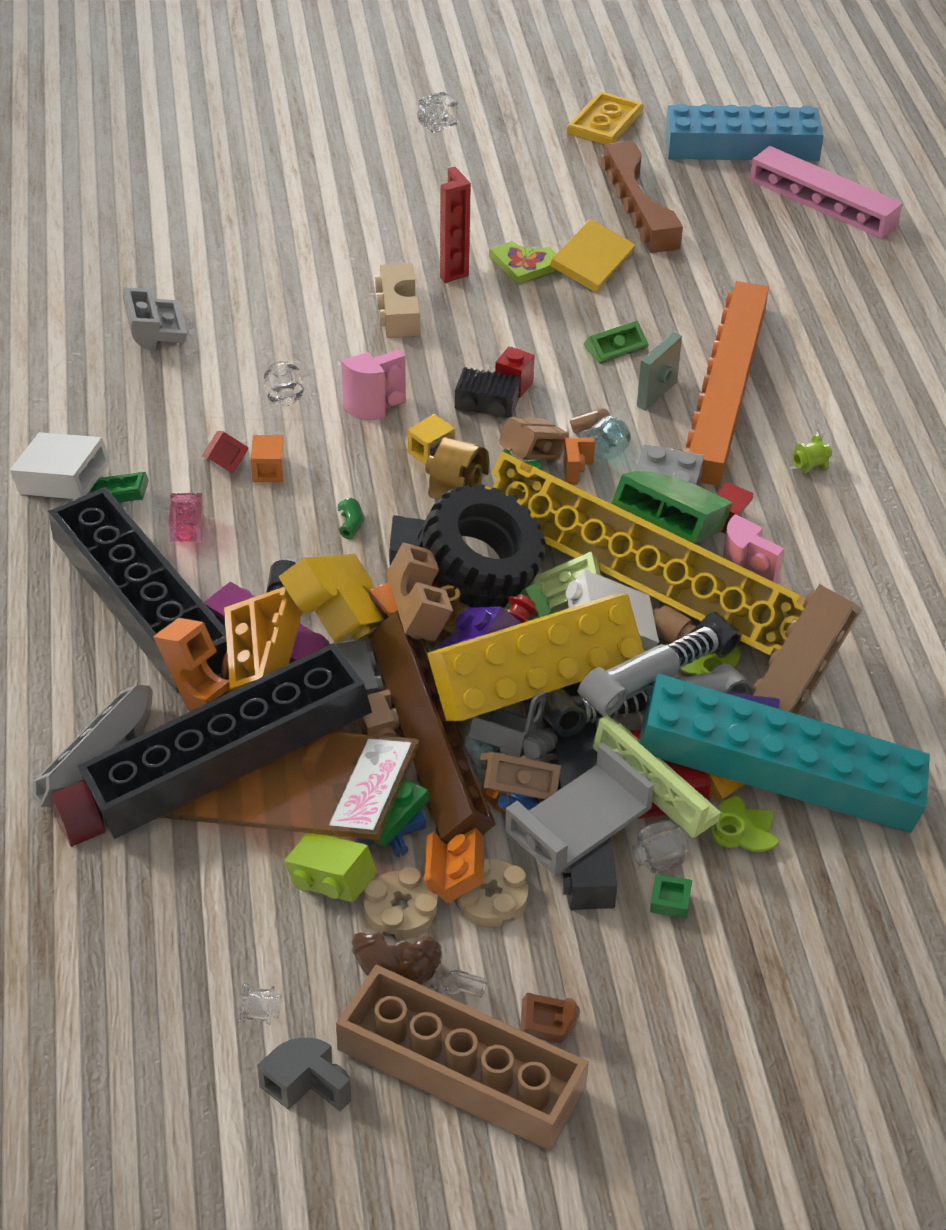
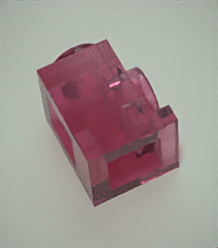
M171 493L168 521L170 542H202L205 517L202 493Z

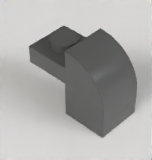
M301 1037L288 1040L277 1046L257 1065L259 1087L288 1110L310 1089L339 1111H342L351 1102L350 1077L341 1066L332 1064V1047L320 1039Z

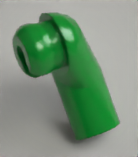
M348 497L338 504V511L343 510L341 516L347 518L340 527L339 532L342 537L351 539L364 523L365 517L359 502Z

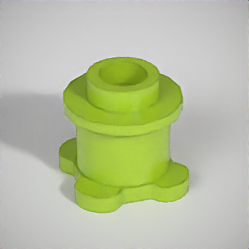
M818 434L812 436V443L806 445L799 443L794 447V452L792 453L793 464L803 473L812 471V468L819 466L821 470L829 468L828 462L832 456V450L829 445L822 441L821 436Z

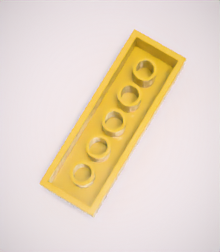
M627 593L609 595L429 652L427 655L446 721H463L533 698L541 692L548 693L581 682L592 670L598 667H602L605 671L643 653L644 649Z

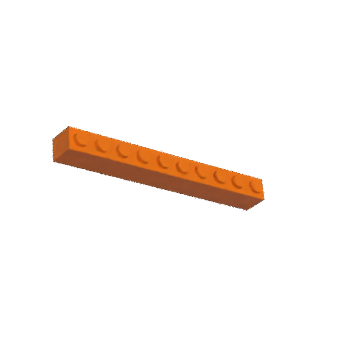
M736 281L733 292L728 291L726 305L722 312L721 324L718 326L716 341H714L712 355L709 358L707 375L704 376L702 393L699 394L697 411L693 415L691 429H695V431L689 430L686 448L690 449H684L683 451L704 455L701 483L721 486L766 311L769 286Z

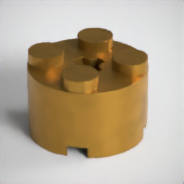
M443 438L435 455L429 456L425 465V472L430 474L429 497L440 499L444 493L449 490H456L457 487L469 485L472 488L473 485H482L483 474H489L490 459L488 450L476 444Z

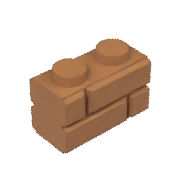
M511 417L502 427L499 444L512 451L513 454L521 459L557 460L564 450L565 438H569V433L560 427H555L556 425L547 419Z

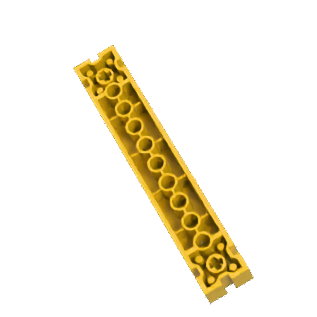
M503 451L495 464L491 474L496 476L497 479L493 487L502 490L501 493L509 496V494L517 498V503L521 506L525 505L531 511L530 516L532 518L536 517L541 526L539 532H543L546 544L574 558L592 552L597 558L600 571L700 621L711 612L716 611L742 632L740 641L770 656L777 649H781L787 639L786 631L789 625L795 619L798 620L805 609L803 608L805 597ZM485 485V489L491 490L490 487Z

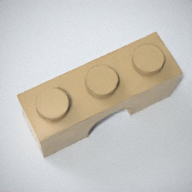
M413 263L380 265V276H375L380 327L385 326L387 338L420 336V308L418 296H415Z

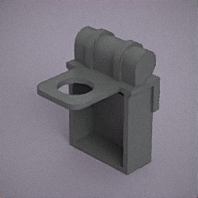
M541 692L533 697L528 718L502 709H496L473 717L469 737L500 747V752L512 756L522 757L525 755L532 760L542 758L546 753L551 752L558 743L556 733L544 729V722H541L547 693ZM538 703H539V709H538L537 715H536L535 719H533L535 709H536V707H537V705H538Z

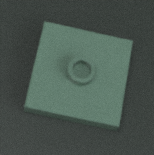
M675 332L671 333L641 360L637 396L638 408L646 411L677 383L682 335Z

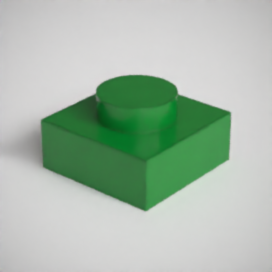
M656 874L650 912L687 919L693 880Z

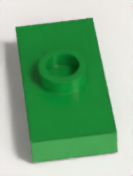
M146 472L101 477L96 481L88 494L106 487L119 504L143 500L149 479Z

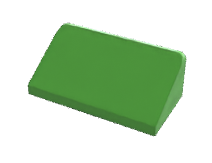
M638 320L589 336L583 343L588 352L599 363L649 346Z

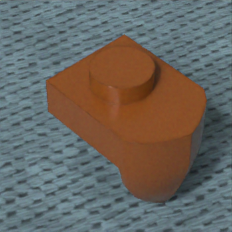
M526 993L522 998L520 1030L539 1039L561 1043L565 1041L578 1024L580 1009L577 1002L572 998L560 1000L532 993Z

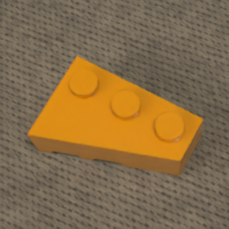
M285 587L224 607L231 691L289 664L302 611L297 607Z

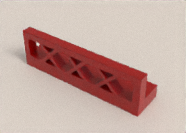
M455 166L448 168V183L440 185V278L444 283L469 276L471 183Z

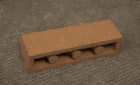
M821 584L818 585L816 590H812L807 595L803 604L805 609L799 619H795L789 625L786 631V641L781 649H777L772 654L768 662L769 669L763 679L757 680L751 690V695L778 698L780 700L779 709L798 715L801 714L862 611L854 602Z

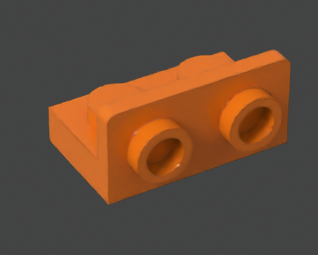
M476 827L465 834L455 836L448 844L435 832L427 835L424 882L432 893H437L448 904L483 884L484 836Z

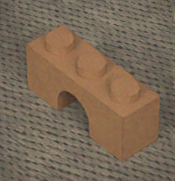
M403 542L386 572L405 634L412 638H423L435 642L453 609L446 590L432 586L433 580L439 571L434 554L429 549Z

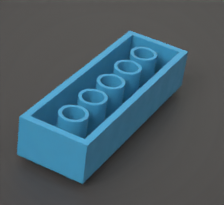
M676 104L668 105L665 135L668 159L752 160L767 147L772 146L804 161H820L824 133L818 108L811 106L787 107L783 105L776 107H763L760 105H752L751 107L736 105L712 106L709 104L700 106Z

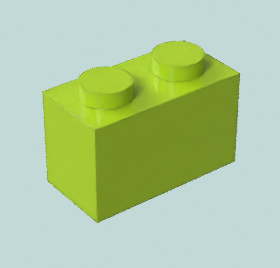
M308 831L284 860L291 876V881L298 889L312 891L332 899L338 898L353 903L378 872L368 845Z

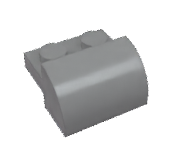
M124 287L123 301L131 334L137 344L149 350H156L157 341L185 343L187 332L178 300L154 299L152 289Z

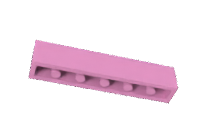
M772 146L767 147L752 159L750 181L881 239L899 224L902 202Z

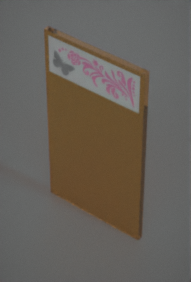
M332 732L160 818L379 840L420 743L418 739Z

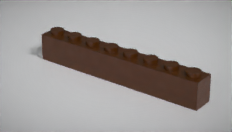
M395 611L368 637L373 648L372 652L381 670V679L391 693L392 707L396 709L399 718V729L404 734L406 742H411L408 754L416 767L417 780L429 792L430 801L426 805L432 812L437 826L435 828L436 833L446 844L455 836L465 834L475 827L484 835L496 823L457 722L446 721L427 655L429 649L426 641L423 638L415 639L405 634L399 613Z

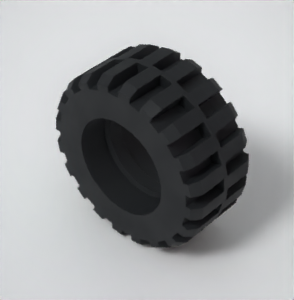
M469 485L457 487L456 490H449L440 499H437L419 531L416 546L429 549L434 554L439 571L433 583L438 588L447 585L454 586V590L458 588L460 591L459 602L469 605L470 608L499 606L505 608L509 603V597H516L531 585L543 565L542 562L546 556V548L544 546L546 542L543 532H539L541 526L536 517L532 518L530 516L531 511L525 505L521 506L516 502L517 498L510 494L509 496L502 494L500 489L494 487L491 490L485 489V485H473L472 488ZM461 536L472 537L485 542L498 554L500 559L485 557L475 552L465 543Z

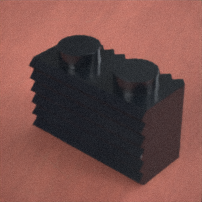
M464 367L455 388V409L490 414L495 417L511 418L519 400L520 377L518 375L514 377L512 374L507 375L505 373L503 375L501 372L497 374L495 371L491 373L489 370L485 372L484 370L480 371Z

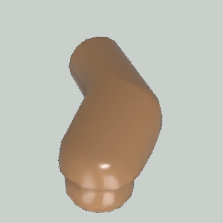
M598 408L594 412L570 419L573 433L592 429L594 425L596 426L593 429H604L611 423L612 418L607 409Z

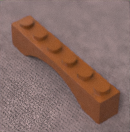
M635 141L605 144L604 155H601L600 158L601 168L608 174L609 183L614 185L617 198L622 200L625 212L629 213L633 227L637 228L640 234L641 242L645 243L650 253L681 249L683 226L676 213L651 200L637 184V179L640 177L642 154Z

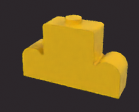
M356 554L306 557L278 576L297 607L306 614L315 611L335 643L364 639L372 633V628L384 620L368 595L369 590L373 589L374 585Z

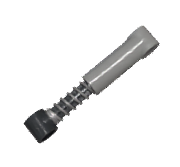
M711 612L701 621L694 633H690L668 645H658L605 671L602 667L592 670L581 682L578 694L603 717L606 715L610 716L621 707L624 701L651 688L658 673L673 677L680 667H685L686 664H690L707 654L715 653L719 658L727 656L739 643L742 632L718 612Z
M730 664L719 665L711 673L676 678L723 693L751 695L753 688L751 682ZM651 688L624 701L621 707L610 716L616 719L619 714L623 717H626L628 713L637 716L638 712L644 716L646 701ZM561 689L547 694L543 717L563 737L574 736L589 721L594 723L596 718H603L597 710L579 695L571 696L567 691Z

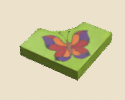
M511 241L489 249V257L517 284L558 271L550 266L552 258L556 255L550 247L541 249L526 248Z

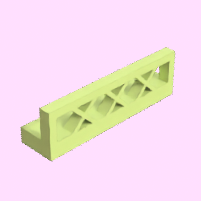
M608 715L599 720L593 749L598 752V746L605 743L614 752L620 753L626 762L639 773L645 774L651 783L654 784L652 802L693 839L719 821L721 812L663 760L654 757L638 742L639 739L621 723L617 724Z

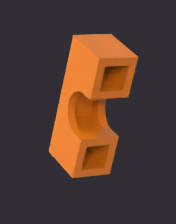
M178 618L153 636L189 712L232 692L229 680L217 676L206 662L217 650L204 622Z

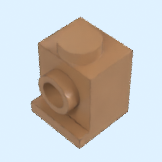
M389 689L369 694L368 699L372 713L358 719L364 737L367 741L368 739L396 741L395 729L400 727L396 709L392 708Z

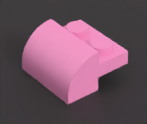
M400 349L375 358L369 352H365L341 361L343 407L352 416L365 420L386 418L387 408L406 402L405 355Z
M735 514L727 525L723 558L778 584L784 548L762 538L763 527Z

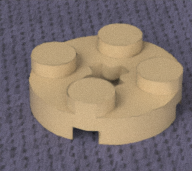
M484 857L483 884L455 899L456 906L458 904V907L462 910V915L469 922L478 926L495 928L503 926V921L509 920L514 917V921L523 914L527 907L529 889L526 873L521 867L509 862ZM493 888L499 891L500 894L494 893L492 897H487L485 890Z
M404 867L401 870L390 871L371 880L366 886L364 915L369 926L377 933L383 935L384 931L389 934H395V939H410L425 933L432 926L433 918L438 912V894L432 893L427 888L424 876L421 875L418 869ZM397 900L407 901V908L404 909L399 905H392Z

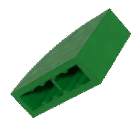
M633 471L621 475L611 504L696 544L723 530L733 502L702 487L675 477L653 472Z

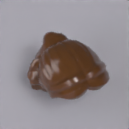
M359 932L354 934L352 938V952L367 976L375 965H379L421 985L434 976L436 973L435 969L441 964L442 947L431 936H425L414 944L400 941L394 945H388L385 942L384 936L379 933L369 935Z

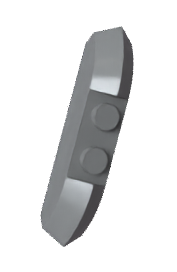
M137 684L121 691L33 781V797L41 807L52 806L51 793L84 781L78 765L126 743V738L132 740L140 735L151 710L153 690L150 686Z

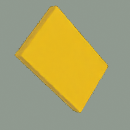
M599 91L568 124L567 134L603 145L616 143L643 113L644 104Z
M589 219L552 258L550 266L590 290L597 292L629 257L636 244L596 221Z

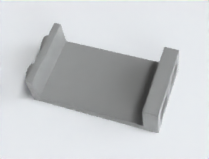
M602 743L598 746L597 763L594 767L534 808L527 810L518 801L506 808L505 832L556 876L650 810L654 784L651 783L645 774L639 773L627 763L620 753L614 752L605 743Z

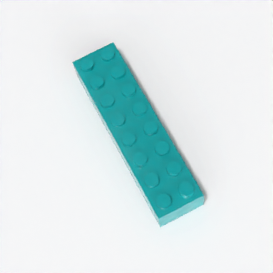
M658 673L646 701L638 742L656 758L909 833L913 831L927 808L929 753Z

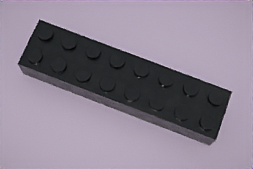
M106 487L48 510L53 540L176 693H179V690L153 636L178 618L204 622L217 650L206 662L216 675L221 673V662L227 653L226 628Z
M334 642L78 765V768L90 790L98 811L112 837L116 839L372 713L364 682Z

